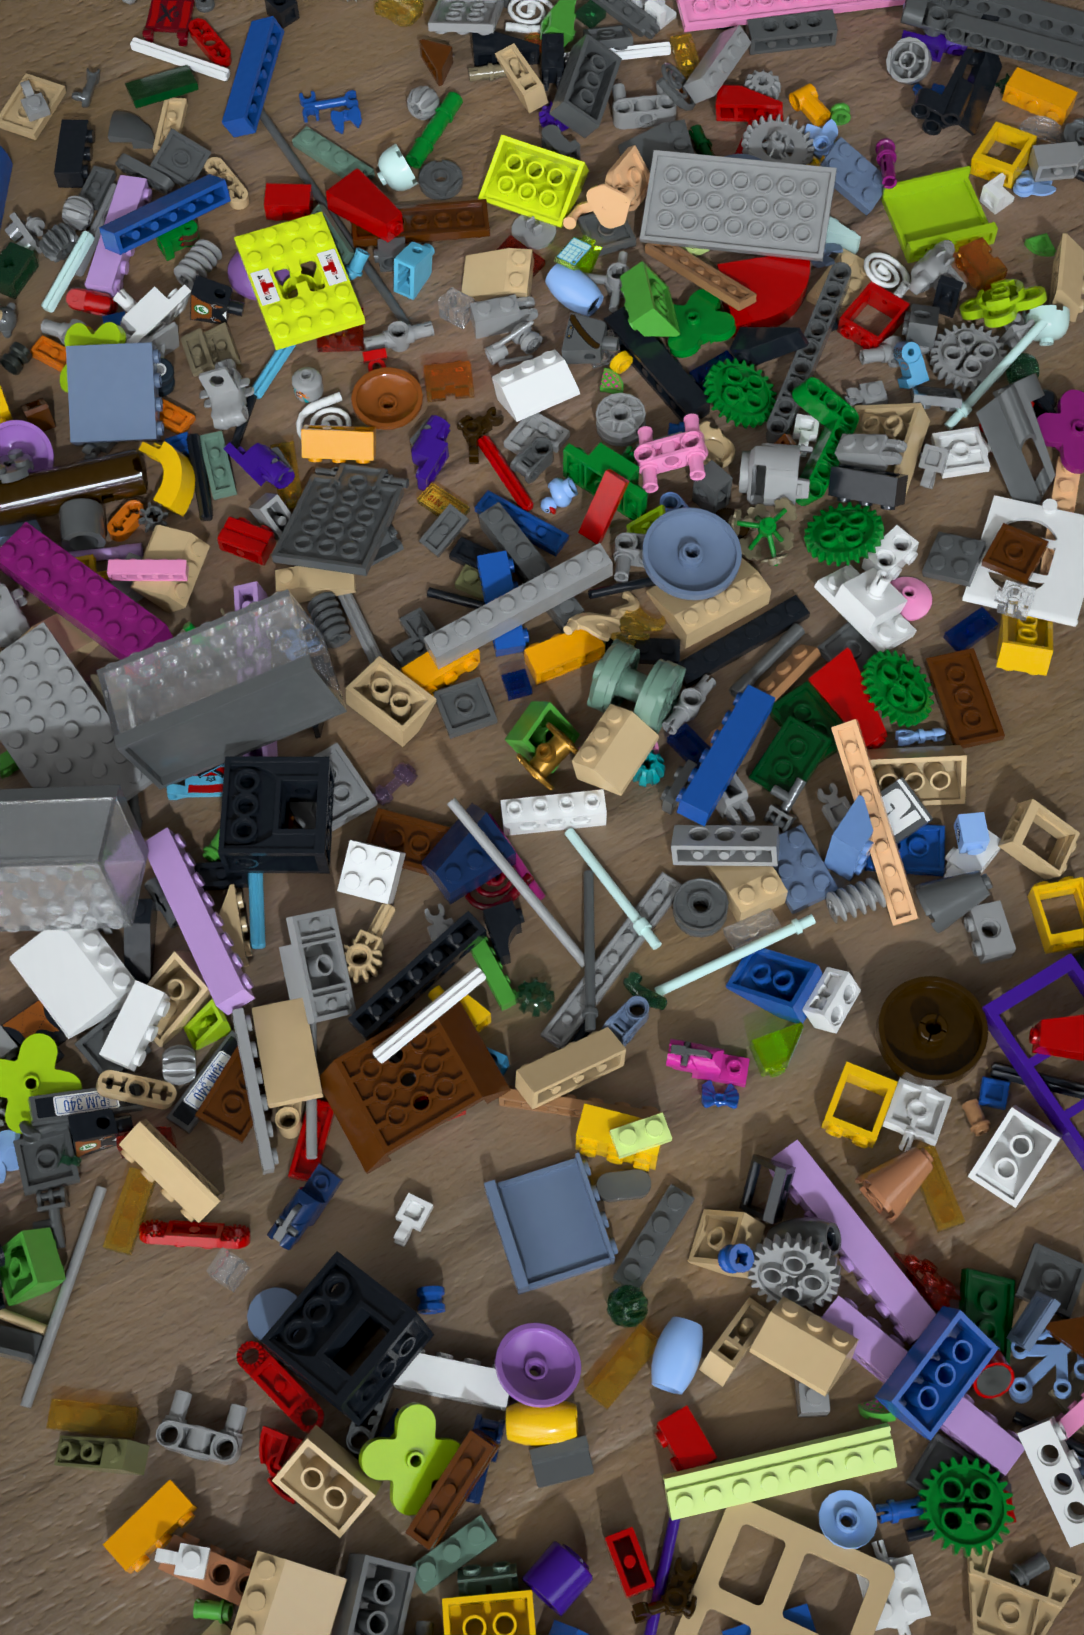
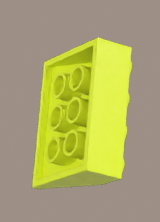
M501 135L478 200L486 199L488 204L530 218L534 216L535 220L562 228L564 218L570 214L582 191L589 169L585 162Z

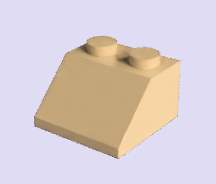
M704 1209L688 1262L727 1276L748 1278L749 1271L733 1274L723 1271L718 1263V1254L724 1246L739 1243L746 1244L751 1250H755L756 1244L761 1242L765 1225L745 1212Z

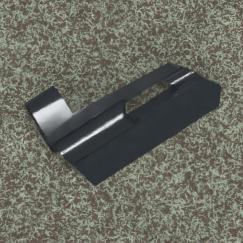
M966 48L942 95L928 88H922L918 91L911 106V113L918 119H924L922 128L925 133L934 136L940 134L944 128L959 125L972 136L976 135L1002 69L999 55L985 51L976 53L973 52L974 49ZM973 65L968 79L962 78L966 66Z

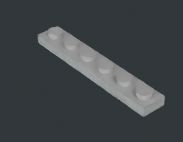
M243 1008L232 1010V1019L262 1172L265 1175L274 1173V1165L279 1164L276 1147L271 1148L269 1138L273 1137L271 1121H265L264 1111L268 1110L266 1095H260L258 1084H263L260 1067L255 1068L253 1058L258 1057L255 1041L250 1042L248 1032L252 1031L250 1015H244Z

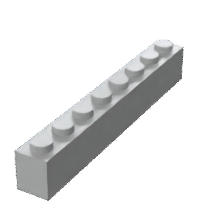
M599 543L424 637L426 649L439 670L613 575V563Z

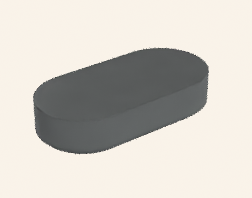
M639 1169L610 1172L599 1177L596 1188L600 1199L606 1202L641 1199L649 1193L651 1179L645 1171Z

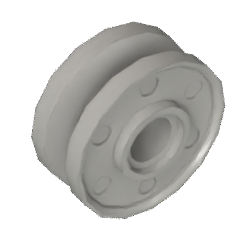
M615 393L605 397L598 404L596 410L598 435L603 441L614 446L622 447L635 443L639 440L638 429L646 426L644 405L638 398L627 393Z

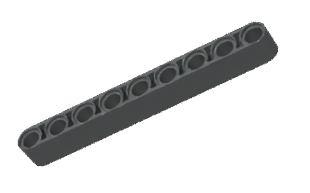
M845 262L835 263L829 271L804 332V336L809 344L807 347L797 350L767 422L766 440L768 443L774 444L784 433L789 434L800 406L794 401L790 391H793L796 386L814 375L849 289L852 270ZM774 430H779V431H781V432H780V433H775V432H773V431H774Z

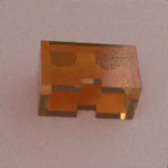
M983 237L959 247L955 261L957 268L969 279L970 285L976 288L978 292L981 289L985 292L991 289L992 283L1005 280L1008 271L998 256L992 257L990 254L992 249Z
M470 360L423 365L427 402L446 401L447 396H455V399L474 398Z

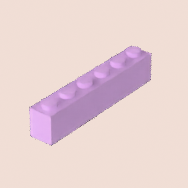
M120 175L104 225L151 202L152 190L149 188L146 178ZM100 235L85 281L86 289L111 295V297H115L118 292L120 293V290L123 289L124 275H127L129 272L130 256L133 257L135 248L119 255L105 249L102 236Z

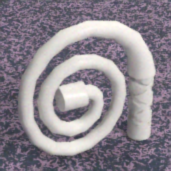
M511 0L508 4V13L518 23L506 22L505 31L522 32L531 35L539 34L541 25L534 24L540 23L546 14L545 8L540 2L547 5L550 10L554 5L548 0ZM519 2L516 6V12L522 18H531L535 15L536 7L540 9L541 14L536 19L525 20L516 16L512 11V7L515 3ZM528 5L527 13L521 11L522 6Z
M881 252L869 254L864 260L866 275L872 282L881 287L894 288L900 281L899 273L895 269L896 267L902 275V282L893 294L902 298L911 283L910 275L906 268L890 255ZM873 258H882V259H875V260H873V261L871 262L870 268H869V262H870L871 259H873ZM888 269L894 275V281L892 283H886L891 279V273L888 271Z
M340 392L315 402L312 401L299 413L296 428L300 439L305 418L314 412L316 413L311 418L310 425H315L317 419L323 414L332 412L344 416L346 426H351V418L347 412L341 408H325L342 401ZM328 415L321 422V425H330L328 421L334 420L337 422V426H343L342 420L335 415Z

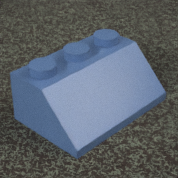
M858 795L833 833L824 862L827 869L848 881H851L855 874L861 875L867 864L866 861L870 855L869 851L874 844L871 841L873 827L864 797Z

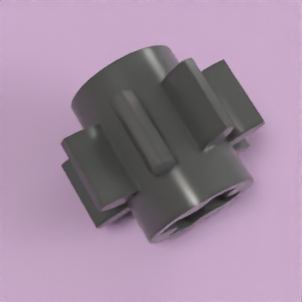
M149 502L146 510H139V514L143 518L138 520V524H144L146 533L149 530L154 531L156 525L167 527V522L162 519L168 517V512H162L161 504L152 506ZM153 515V517L156 518L157 521L153 522V519L149 518V516Z

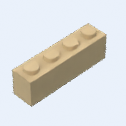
M609 1027L600 1031H594L577 1042H571L560 1050L547 1053L532 1063L522 1065L516 1070L515 1087L529 1106L535 1109L623 1067L626 1048Z

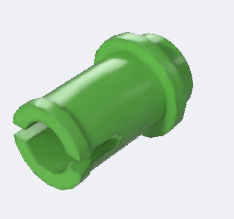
M220 829L210 844L203 848V857L210 862L220 860L218 854Z
M197 1598L194 1603L193 1617L195 1619L218 1620L220 1624H224L232 1619L233 1603L225 1599L213 1601Z

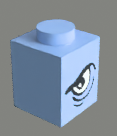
M984 812L958 814L954 823V830L959 854H981L986 850L990 842Z

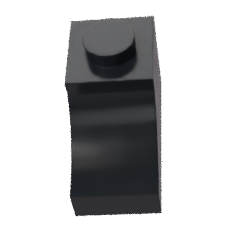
M513 900L482 910L485 926L502 966L511 963L510 944L517 934L522 933L521 923L525 922L520 907L515 908Z

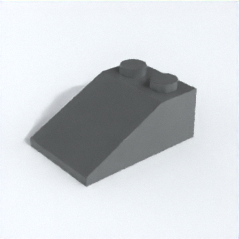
M685 119L661 123L618 145L620 156L628 147L635 145L649 172L651 171L654 150L694 154Z

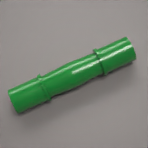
M449 92L440 106L436 108V114L426 125L421 136L416 138L414 145L405 157L406 162L411 167L419 169L428 155L432 153L433 146L442 136L448 123L453 121L454 116L463 104V99L457 93Z

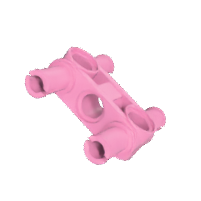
M688 414L684 417V433L654 441L651 427L643 426L638 429L639 445L634 451V457L639 466V473L642 475L643 488L647 493H653L658 490L657 474L689 466L690 478L692 480L698 481L705 478L703 461L708 456V449L705 445L704 434L700 431L698 415Z

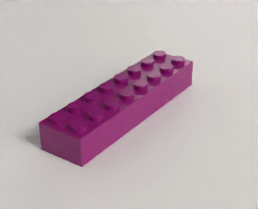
M25 522L0 547V570L138 674L141 675L174 640L164 622L29 523Z

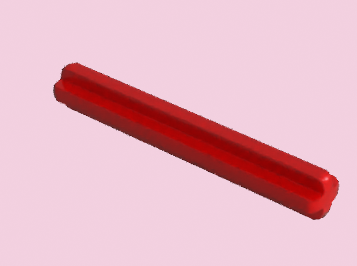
M487 435L479 438L478 446L518 506L527 512L532 510L534 507L533 501L491 438Z

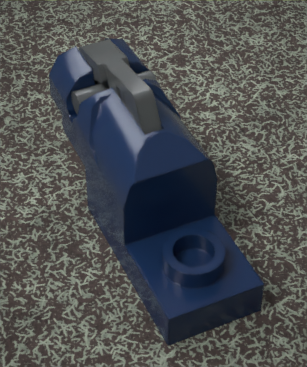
M318 1164L304 1187H299L291 1201L285 1206L279 1218L267 1233V1236L272 1240L275 1239L280 1242L279 1245L284 1249L291 1250L308 1226L315 1224L344 1179L325 1165Z

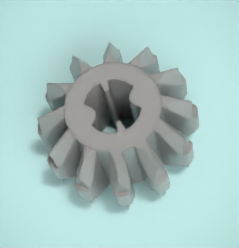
M764 69L761 72L754 70L752 74H748L743 87L776 100L781 92L779 77L773 76L772 71L765 72Z

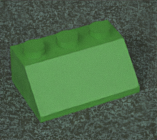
M643 261L620 276L622 283L621 291L625 296L626 302L624 306L629 314L628 323L635 331L638 330L643 336L677 337L680 335L669 287Z

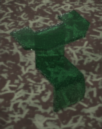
M1006 73L1004 79L995 84L996 87L1001 89V94H1004L1005 84L1010 79L1008 73Z
M64 1149L57 1168L60 1163L69 1166L73 1164L79 1167L82 1159L76 1156L72 1158L65 1156Z

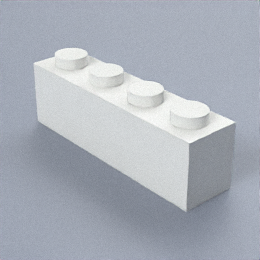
M424 1349L421 1350L394 1383L396 1389L506 1411L510 1395L504 1390L498 1380L495 1364H492V1368L481 1366V1361L465 1358L464 1362L453 1360V1356L446 1353L437 1352L436 1356L427 1355Z

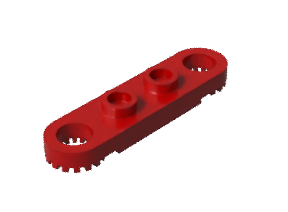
M151 1219L150 1222L147 1220L139 1225V1239L146 1244L174 1245L175 1247L192 1246L204 1249H241L248 1246L251 1242L249 1228L245 1225L241 1227V1224L238 1226L236 1224L225 1226V1223H198L177 1220L163 1222L157 1219L153 1222V1219Z
M247 1341L242 1344L236 1354L237 1362L241 1368L303 1432L309 1433L315 1425L321 1429L325 1421V1414L311 1396L262 1345L254 1341ZM248 1349H256L259 1352V1359L255 1363L247 1364L243 1359L244 1353ZM315 1410L317 1412L318 1420L314 1425L306 1426L303 1424L302 1416L305 1411Z

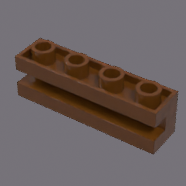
M478 1428L470 1430L405 1533L428 1550L437 1547L501 1445Z

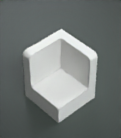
M648 0L645 2L644 11L656 19V24L660 27V30L677 16V13L665 4V0Z
M1003 173L983 186L979 200L994 214H997L1014 201V196L1003 187L1006 177Z

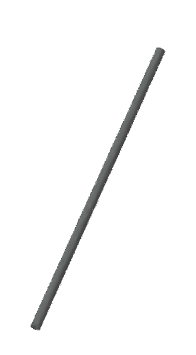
M262 109L260 120L304 184H311L313 197L317 203L324 205L328 210L327 200L268 114ZM328 210L355 252L356 248L359 247L353 246L352 236L339 217ZM367 260L363 270L398 321L412 326V323Z

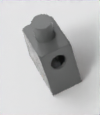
M570 313L561 350L562 357L567 364L601 363L604 350L618 351L619 337L608 336L607 324L604 321Z

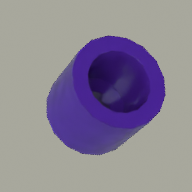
M553 1541L525 1573L522 1580L541 1601L556 1614L562 1616L590 1584L593 1576L589 1572V1566L578 1554L567 1545H561Z

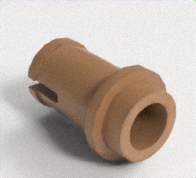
M978 1099L969 1100L962 1105V1109L965 1111L970 1122V1131L972 1133H975L976 1136H981L991 1130V1122L986 1120Z

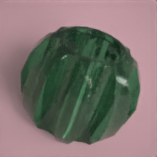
M1021 353L1006 369V377L1009 384L1034 373L1039 378L1040 370L1037 359L1028 353Z
M531 977L530 983L524 980L518 986L519 992L515 993V1002L521 1004L519 1010L523 1014L531 1012L532 1017H539L540 1011L546 1014L552 1008L550 1003L555 1001L554 991L549 990L551 984L546 980L543 983L538 982V977ZM534 994L538 995L536 1000L532 999Z
M632 1285L618 1286L609 1294L607 1299V1314L611 1317L612 1322L624 1328L636 1327L645 1320L648 1314V1298L644 1296L643 1291L638 1287Z

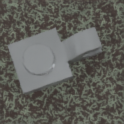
M29 80L21 82L20 85L25 98L20 101L29 121L32 122L51 115L42 93L34 94Z
M882 381L859 384L858 389L854 387L846 389L847 396H844V400L850 406L860 403L863 405L888 403V397Z
M925 444L918 466L921 469H925L920 486L933 489L936 472L944 473L950 450Z

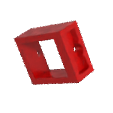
M871 281L839 319L837 332L844 338L857 343L863 349L877 348L885 339L891 337L904 322L905 313L909 310L910 304ZM867 305L892 318V321L878 337L853 322Z

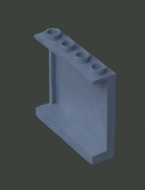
M152 342L66 346L70 442L76 446L100 442L146 440L161 442V436L164 435L163 421H160V412L163 411L162 397H159L158 388L162 387L161 373H157V364L161 363L160 350L156 349Z
M579 1152L575 1153V1158L543 1169L499 1183H495V1180L484 1183L488 1202L518 1295L615 1263L614 1255L618 1254V1249L614 1238H608L605 1229L609 1227L604 1211L599 1212L596 1203L600 1201L598 1190L595 1185L590 1186L587 1177L591 1175L587 1159H581Z

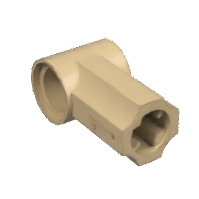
M303 1101L278 1107L275 1123L284 1138L292 1139L299 1136L302 1127ZM295 1119V1123L292 1126H283L285 1120Z

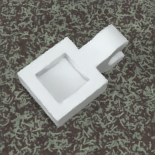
M796 415L793 438L799 439L800 446L801 444L808 446L809 441L816 442L819 421L809 415ZM801 452L800 456L806 457L807 452Z
M408 1193L395 1216L396 1220L401 1222V1225L393 1237L395 1239L394 1243L405 1247L413 1229L421 1232L433 1210V1204Z
M180 1543L179 1552L157 1548L154 1561L176 1565L174 1575L205 1580L211 1548Z

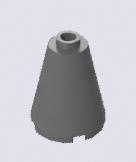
M978 870L915 885L926 916L935 921L931 923L932 927L937 933H941L991 895L989 889L993 888L988 874L982 875Z

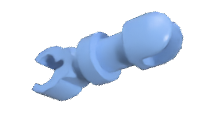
M922 728L917 729L916 732L900 729L896 731L895 740H898V746H908L916 741L918 744L925 743L927 740H933V742L943 741L946 731L943 728H932V730L924 731Z

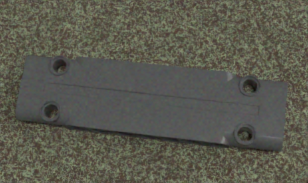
M905 0L900 23L921 28L928 36L937 37L943 34L948 41L1073 76L1084 77V12L1042 0ZM983 14L998 16L1000 19L999 21L981 19Z

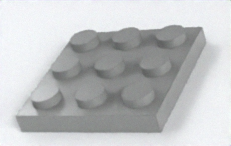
M438 0L428 22L429 31L436 32L437 34L457 32L460 35H465L469 32L480 35L494 33L504 7V0Z
M338 743L313 756L330 757L335 777L332 831L378 805L376 798ZM289 802V810L302 829H315L317 802Z

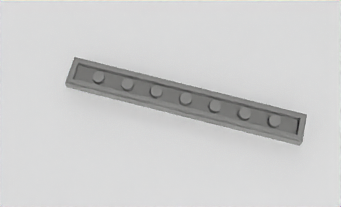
M664 872L659 875L635 907L642 918L645 917L651 924L652 931L673 904L675 893L682 885ZM629 917L595 961L596 1006L646 940L634 930L633 923ZM585 977L581 979L541 1033L542 1038L558 1049L566 1047L585 1022V1018L582 1017V1010L585 1008Z

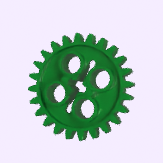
M728 358L724 362L718 361L704 379L706 381L703 384L706 388L703 393L709 396L706 402L714 404L711 410H719L718 417L726 416V423L733 420L735 427L742 423L744 429L749 424L752 428H755L757 424L762 426L765 421L769 420L776 403L774 397L777 393L771 391L774 385L767 384L766 381L769 377H762L761 369L755 371L754 364L748 367L745 360L739 364L736 358L732 362Z
M851 502L846 507L839 503L836 509L829 506L828 512L820 510L821 516L814 515V522H808V528L804 530L807 552H811L812 558L818 557L819 563L826 560L828 566L833 561L836 562L837 567L842 562L849 566L851 560L860 563L859 557L862 556L868 559V552L876 553L875 547H881V540L884 539L883 522L881 516H877L876 510L870 511V506L862 509L859 504L852 507Z
M887 649L884 652L879 651L863 665L864 671L861 673V676L865 679L861 684L867 687L863 692L871 696L868 700L869 703L876 704L874 710L882 711V718L889 716L891 724L897 721L899 727L905 724L909 728L911 725L916 726L929 716L928 714L933 710L930 706L934 704L930 697L934 693L927 689L931 686V683L924 681L927 675L919 673L921 667H914L913 659L906 661L904 653L898 656L896 650L890 653Z
M963 1456L958 1465L956 1459L951 1457L949 1459V1467L941 1461L938 1464L940 1473L932 1468L929 1474L933 1480L924 1478L922 1483L927 1487V1490H919L917 1493L925 1498L924 1501L916 1504V1507L925 1509V1513L920 1515L918 1519L927 1520L929 1523L924 1527L923 1531L933 1530L934 1535L931 1541L934 1542L940 1538L942 1540L941 1550L951 1545L952 1555L954 1556L958 1554L960 1549H963L965 1558L970 1556L971 1549L974 1550L977 1557L981 1556L983 1552L982 1546L988 1552L993 1551L991 1541L998 1545L1002 1544L1003 1540L999 1533L1009 1534L1010 1531L1004 1524L1014 1522V1519L1008 1516L1007 1512L1014 1510L1015 1506L1006 1502L1013 1494L1004 1493L1002 1490L1007 1486V1481L998 1483L997 1478L1000 1472L997 1471L991 1475L988 1473L990 1464L987 1463L980 1468L978 1458H975L971 1465H968L967 1457ZM945 1483H951L955 1486L957 1490L955 1498H949L945 1495L943 1490ZM975 1484H980L986 1489L985 1499H978L974 1495L973 1486ZM965 1499L967 1505L985 1504L991 1505L992 1509L973 1508L966 1514L964 1508H940L939 1504L958 1505ZM950 1513L956 1516L958 1520V1527L956 1529H950L946 1526L944 1521L946 1514ZM976 1515H982L986 1518L988 1526L985 1531L976 1527L974 1523Z

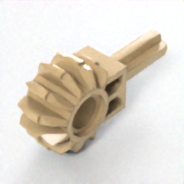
M383 903L368 931L360 929L356 938L351 940V947L343 945L349 978L353 977V981L356 984L360 978H364V981L368 983L369 975L377 977V969L383 966L382 961L379 960L382 957L381 952L384 948L382 936L396 912V909L390 904ZM359 957L367 959L362 964L354 963V961Z

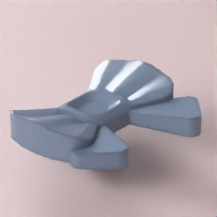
M826 243L823 262L810 260L811 264L816 268L833 265L835 261L829 256L832 253H842L843 249L841 245L836 243Z

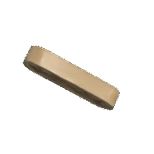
M209 158L204 165L206 176L211 174L232 181L233 183L227 186L231 199L228 204L236 210L246 208L249 205V196L246 188L221 158Z
M114 1070L102 1072L96 1083L97 1092L105 1098L157 1109L171 1107L177 1095L175 1087L169 1082ZM107 1079L113 1080L111 1089L106 1088L105 1083ZM122 1082H126L123 1092H119ZM139 1084L143 1087L144 1093L140 1096H134L130 1093L129 1086ZM150 1087H152V1095L150 1098H147ZM161 1090L166 1091V1096H168L165 1101L160 1100L161 1096L159 1094Z

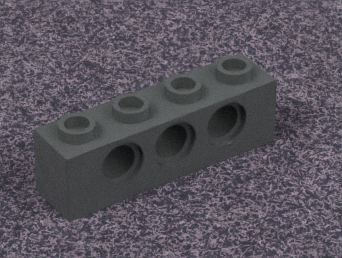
M832 9L747 19L745 33L751 41L748 47L749 54L755 55L833 46L836 44L838 28Z

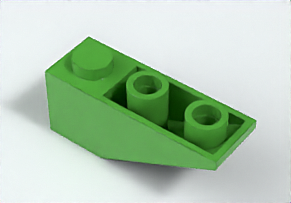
M559 0L541 22L540 40H542V33H564V47L568 42H572L575 36L574 21L576 13L574 12L576 0Z

